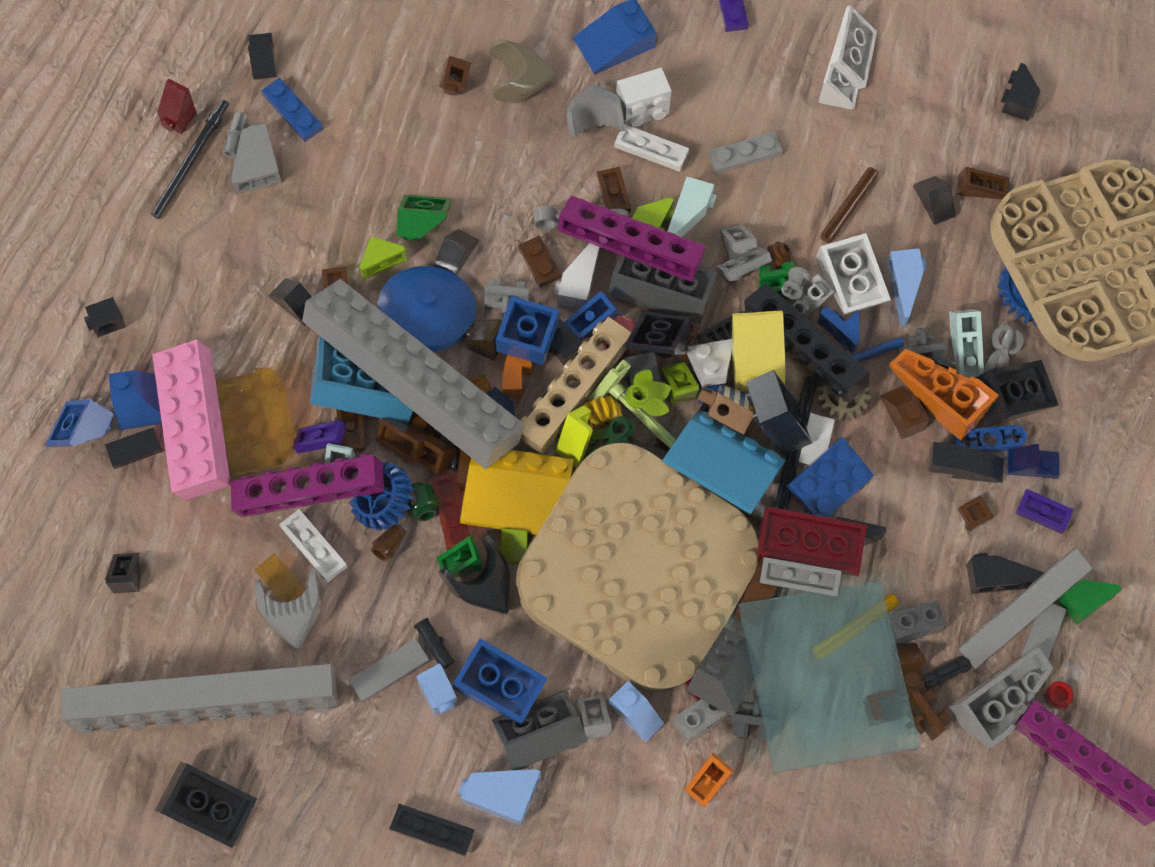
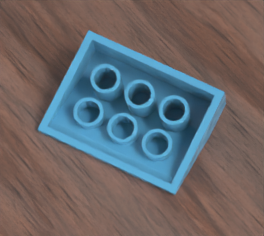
M319 335L311 384L310 404L379 418H388L404 423L409 422L413 410Z
M698 410L662 462L751 514L773 484L786 460L782 459L778 453L760 446L756 440L745 437L736 430L710 417L708 412Z

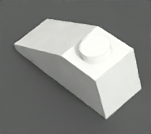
M589 243L564 271L562 280L557 281L554 295L558 296V305L580 309L589 301L601 247Z

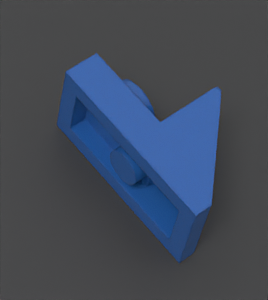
M826 306L820 312L817 322L853 354L859 344V311H856L844 322L842 316L837 311H832Z

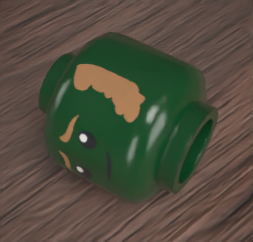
M421 482L411 484L414 490L409 495L414 499L408 503L411 508L407 510L409 516L418 521L432 519L440 506L433 487Z

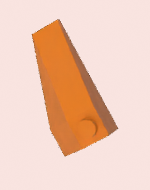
M908 349L902 351L889 364V367L940 424L960 440L979 423L999 396L979 379L956 373L957 370L951 367L949 369L935 364L932 359Z

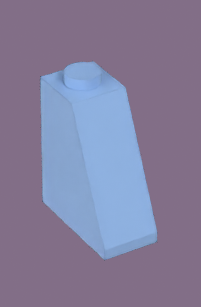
M530 769L471 773L468 780L463 779L458 794L462 795V803L521 826L541 777V771Z

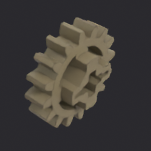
M820 382L819 385L821 387H818L816 394L820 395L817 403L823 404L822 412L827 410L830 412L828 418L836 415L838 416V422H841L843 417H846L848 422H850L853 415L860 418L861 411L866 412L868 408L866 403H869L871 400V396L867 395L871 389L869 386L847 403L845 400L843 402L842 397H836L827 384Z

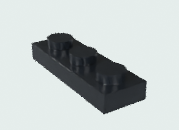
M398 804L389 828L390 831L464 857L467 855L475 830L402 804Z

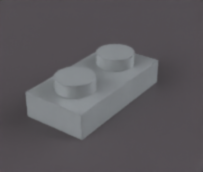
M758 246L717 267L721 276L729 281H736L752 270H759L761 266H765L772 259L767 250Z

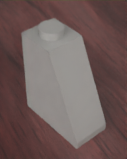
M265 123L260 125L253 124L241 131L231 177L235 195L282 183Z

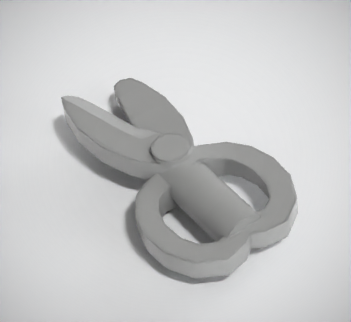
M1007 324L1000 325L994 330L991 341L996 351L991 353L986 359L984 373L994 369L996 365V369L1009 366V355L1018 353L1023 345V336L1020 331L1012 330ZM1003 330H1005L1006 332H1005V334H1004V336H1003V339H1002L1001 343H999V342H998L999 334H1000ZM1014 336H1015V337H1016L1015 347H1014L1012 350H1009V347H1010V345H1011V343H1012V340H1013V338H1014Z

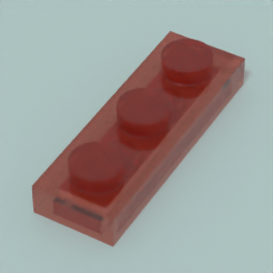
M456 472L431 478L433 489L439 501L438 512L447 550L470 536L468 524L460 523L463 502L459 486L457 485Z

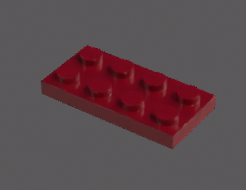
M765 506L756 557H766L840 570L841 574L858 577L867 525Z

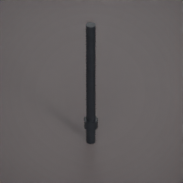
M221 99L214 112L210 113L205 120V127L153 209L151 215L154 218L159 219L213 130L218 129L222 122L221 117L229 106L226 100Z

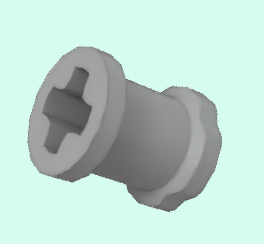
M792 267L788 273L789 278L783 284L781 291L786 297L796 300L800 299L803 294V287L809 282L810 274L804 268Z

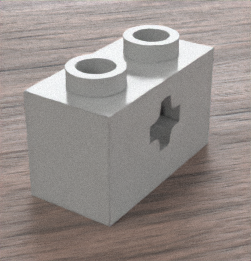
M700 699L673 717L672 725L687 746L729 718L730 715Z

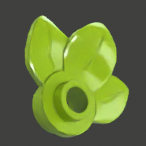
M643 370L635 375L633 385L625 393V400L629 406L635 409H643L651 416H663L669 412L667 405L663 401L669 395L671 386L653 381L651 371ZM633 395H638L641 400L635 399Z

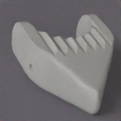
M591 84L574 97L567 107L570 139L577 138L578 133H582L584 129H589L591 126L596 127L597 125H611L614 128L617 127L620 132L625 131L620 97L595 84Z
M309 570V583L303 595L290 602L280 603L273 601L265 594L262 580H255L257 604L265 622L294 649H300L320 612L321 597L316 570Z

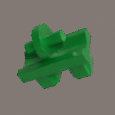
M785 262L781 265V270L774 271L769 265L761 266L759 269L758 288L766 283L774 291L780 293L781 297L787 299L788 297L782 293L781 288L789 278L788 273L790 269L796 267L794 262Z

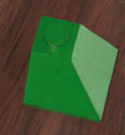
M404 194L398 207L397 236L409 241L417 240V238L421 239L446 218L452 199Z

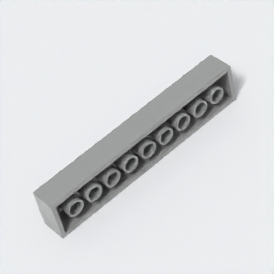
M339 279L306 301L302 319L303 323L483 468L488 469L519 444L525 424L343 280Z
M331 664L62 688V721L73 731H76L77 734H91L95 729H103L105 732L119 731V727L130 726V729L138 730L146 728V725L156 724L158 727H169L173 725V722L182 721L183 724L192 725L198 724L199 720L210 719V722H223L226 720V717L246 720L251 719L252 715L263 714V717H276L279 715V712L300 715L304 714L305 710L316 709V712H329L332 710L331 708L338 707L336 675Z

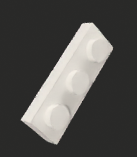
M626 124L625 131L619 132L614 147L678 172H680L689 152V148Z
M300 509L279 524L283 532L327 583L347 568V564Z

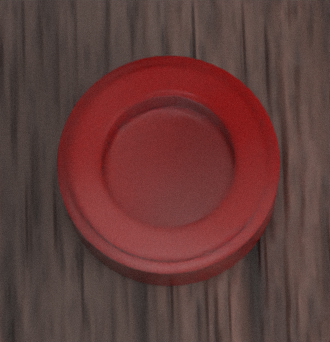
M1057 681L1046 689L1045 698L1051 707L1063 709L1072 702L1073 691L1067 683Z

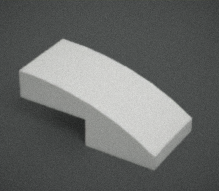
M810 413L807 429L812 444L802 448L799 462L810 465L828 449L835 419Z

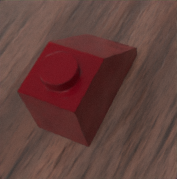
M169 78L165 83L157 111L161 125L168 131L172 132L174 130L182 134L197 113L189 88Z

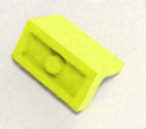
M584 405L567 414L555 451L562 458L574 459L573 466L575 468L583 460L593 431L587 425L591 410Z

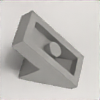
M743 224L720 229L729 260L757 247L756 238Z
M604 695L578 699L581 723L586 739L610 735V732H612L611 722Z

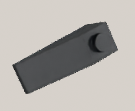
M988 553L975 554L966 564L971 594L1027 589L1045 573L997 555L988 556Z

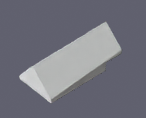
M851 5L846 8L818 102L850 110L855 107L858 90L866 87L877 31Z

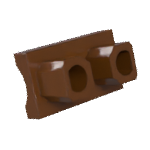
M930 689L921 693L917 690L904 702L909 708L905 714L910 719V722L905 727L907 730L915 727L920 735L926 732L931 741H933L946 730L945 728L950 724L952 718L945 710L935 715L930 706L935 704L937 699Z

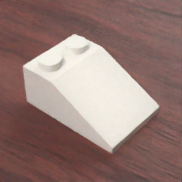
M867 233L820 247L816 255L825 281L836 290L833 295L844 315L891 300Z

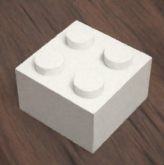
M662 67L617 81L616 94L622 102L626 125L638 127L644 122L661 120L669 115L671 88Z

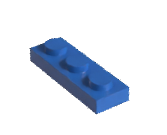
M278 78L261 90L265 99L304 142L323 130L321 122L281 78Z

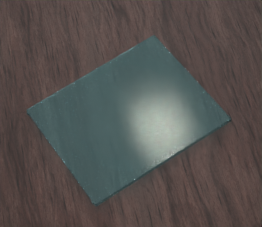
M881 581L841 587L838 589L837 597L810 592L754 602H743L738 605L774 773L920 748Z

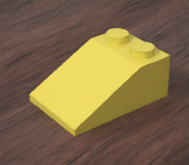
M783 311L732 314L731 376L734 389L749 392L747 381L772 370H775L785 384Z

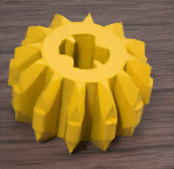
M601 396L584 404V406L591 410L587 425L593 431L609 427L615 418L622 416L620 404L611 396L605 398Z

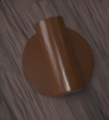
M777 241L767 247L776 269H781L782 264L791 261L792 252L786 243Z

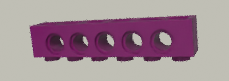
M572 195L559 215V232L693 282L703 262L706 246Z
M361 454L358 458H339L334 460L333 463L328 464L313 463L310 467L306 468L291 467L287 471L280 473L270 471L258 477L243 476L240 480L231 481V511L243 518L384 492L383 463L372 454ZM358 471V475L351 480L352 475ZM334 476L333 481L328 484V480ZM310 480L309 485L304 488L305 483ZM286 485L285 490L280 493L281 488ZM263 489L262 493L257 497L258 492Z
M1036 700L1028 706L1025 713L1016 722V730L1144 826L1155 821L1154 788Z

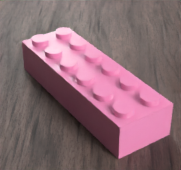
M196 339L152 354L171 493L189 500L230 487L231 480L211 349Z

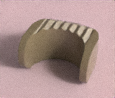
M499 39L489 46L490 55L497 60H501L504 66L508 67L513 81L502 82L494 87L493 97L496 100L515 104L520 103L531 97L558 75L557 71L533 50L523 44Z

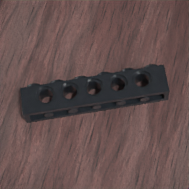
M763 284L744 300V313L783 311L784 328H791L789 330L784 329L785 352H790L802 367H807L811 370L819 382L827 384L836 397H842L848 403L869 385L870 372L769 285Z

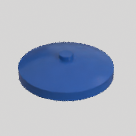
M418 266L400 271L385 283L379 295L378 309L434 352L453 347L465 338L468 329L473 326L475 321L476 302L469 286L457 275L438 267Z

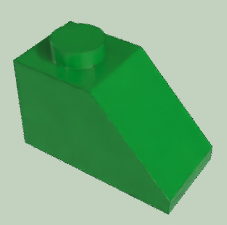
M1082 579L1062 594L1057 601L1063 608L1067 609L1066 612L1073 621L1079 624L1113 599L1122 588L1116 584Z

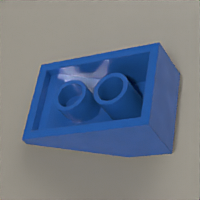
M627 0L612 7L573 36V40L595 75L655 48L657 32L638 1Z
M480 638L456 677L452 688L472 701L522 724L548 678Z

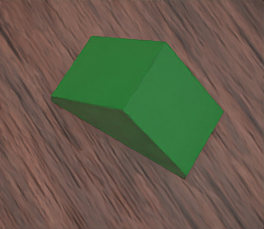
M474 536L467 537L437 557L440 569L446 568L454 578L482 570L481 558Z

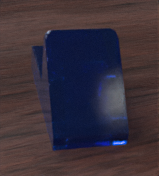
M1039 444L1009 449L1007 451V475L1057 479L1059 477V452L1040 451Z

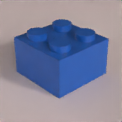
M511 296L496 337L497 352L544 365L559 323V310Z

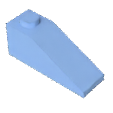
M919 248L892 251L887 261L900 327H906L923 272L926 271L925 257H921Z

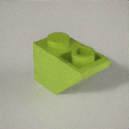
M669 197L637 208L632 219L666 231L664 226L666 222H671L675 211L673 209L674 199Z

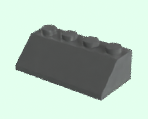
M620 255L611 277L608 296L665 314L691 317V322L701 325L718 272L700 267L693 282Z

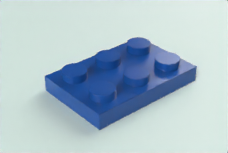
M841 437L786 486L809 514L828 518L866 484L874 474L848 442Z

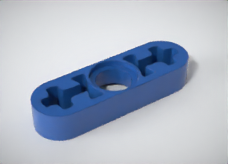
M1009 425L974 428L965 437L967 441H974L970 442L969 448L989 453L1020 449L1027 440V433L1021 426ZM1012 433L1015 434V437H1020L1017 442L1009 438ZM991 434L996 438L997 443L995 445H987L983 440V436ZM955 436L953 444L965 446V444L960 443L961 440ZM1002 438H1009L1005 439V441L1002 444Z

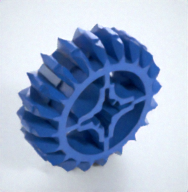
M382 462L384 492L353 497L349 502L353 507L351 513L356 516V520L359 523H362L367 528L381 531L383 528L391 529L392 525H399V518H406L404 512L411 509L408 503L414 499L409 495L414 488L409 485L412 480L409 476H406L407 472L397 465Z

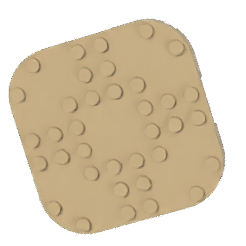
M1106 160L1082 167L1075 174L1045 183L1041 179L1016 187L1003 198L991 219L990 228L993 243L1039 330L1051 346L1073 359L1099 361L1155 342V176L1145 168L1139 170L1136 167L1130 166L1131 162Z
M614 443L596 449L576 468L563 489V493L520 560L516 575V586H518L522 607L539 626L561 640L566 639L608 666V670L636 687L653 691L669 689L685 683L694 676L698 666L723 627H725L756 571L759 560L756 557L758 540L751 523L737 508L691 478L662 462L663 460L644 448L627 443Z

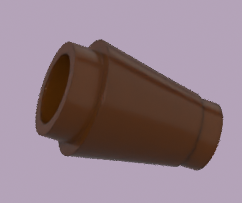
M392 525L391 529H387L372 542L371 552L382 561L393 558L406 530L401 525Z

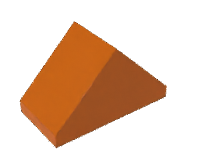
M712 753L685 788V791L705 808L731 778L734 770Z

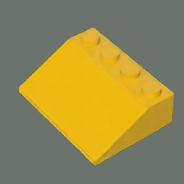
M510 450L488 469H485L471 458L460 523L501 530H526L527 534L536 535L573 474L574 459Z

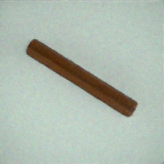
M872 167L866 169L822 231L821 240L826 243H831L877 179L879 172Z

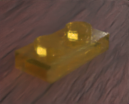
M275 553L254 569L282 603L296 600L306 590Z

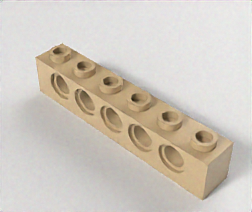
M609 317L603 323L599 322L596 325L589 341L585 340L580 345L577 351L579 354L574 360L570 359L565 364L562 370L564 373L559 379L554 378L547 389L548 393L544 398L539 397L534 403L532 413L520 420L525 424L520 440L543 455L561 433L567 414L584 404L625 352V343L631 332ZM602 343H605L610 346L606 350H600L599 348H597V346ZM586 362H591L595 366L591 369H586L582 365ZM570 381L580 383L576 388H571L567 384ZM555 400H562L565 402V404L561 407H555L552 405L553 401ZM543 418L550 421L546 426H539L537 424V421Z

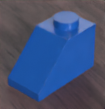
M600 291L565 320L564 323L581 341L593 335L592 332L599 322L603 323L607 317L615 320L618 315L622 314L611 300Z

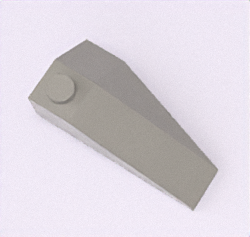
M1036 647L965 694L948 708L963 730L990 749L1012 733L1019 717L1025 713L1028 708L1027 705L1034 694L1038 693L1053 667L1041 649Z

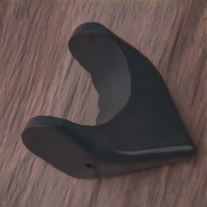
M486 535L481 539L487 552V560L483 572L477 578L471 581L460 582L446 568L443 567L438 571L449 590L460 600L476 607L508 614L510 569L504 555L490 536Z

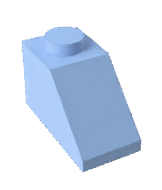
M440 663L416 676L419 688L434 715L439 712L443 715L454 709L457 697Z
M629 681L609 699V707L645 743L664 725L648 700Z

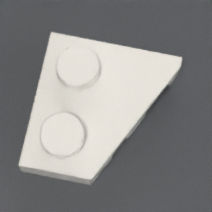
M732 339L687 347V355L702 387L726 383L732 353Z

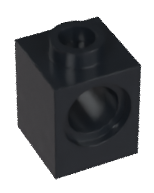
M114 297L85 307L88 316L84 317L89 331H95L98 338L126 328Z

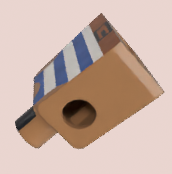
M719 384L716 391L703 386L697 397V400L709 405L708 415L742 434L745 433L753 418V413H755V407L750 405L746 393L724 384Z

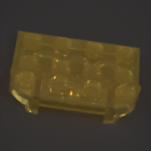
M254 368L255 373L216 381L230 477L283 464L286 462L285 459L294 450L293 445L296 435L286 390L282 379L272 368Z

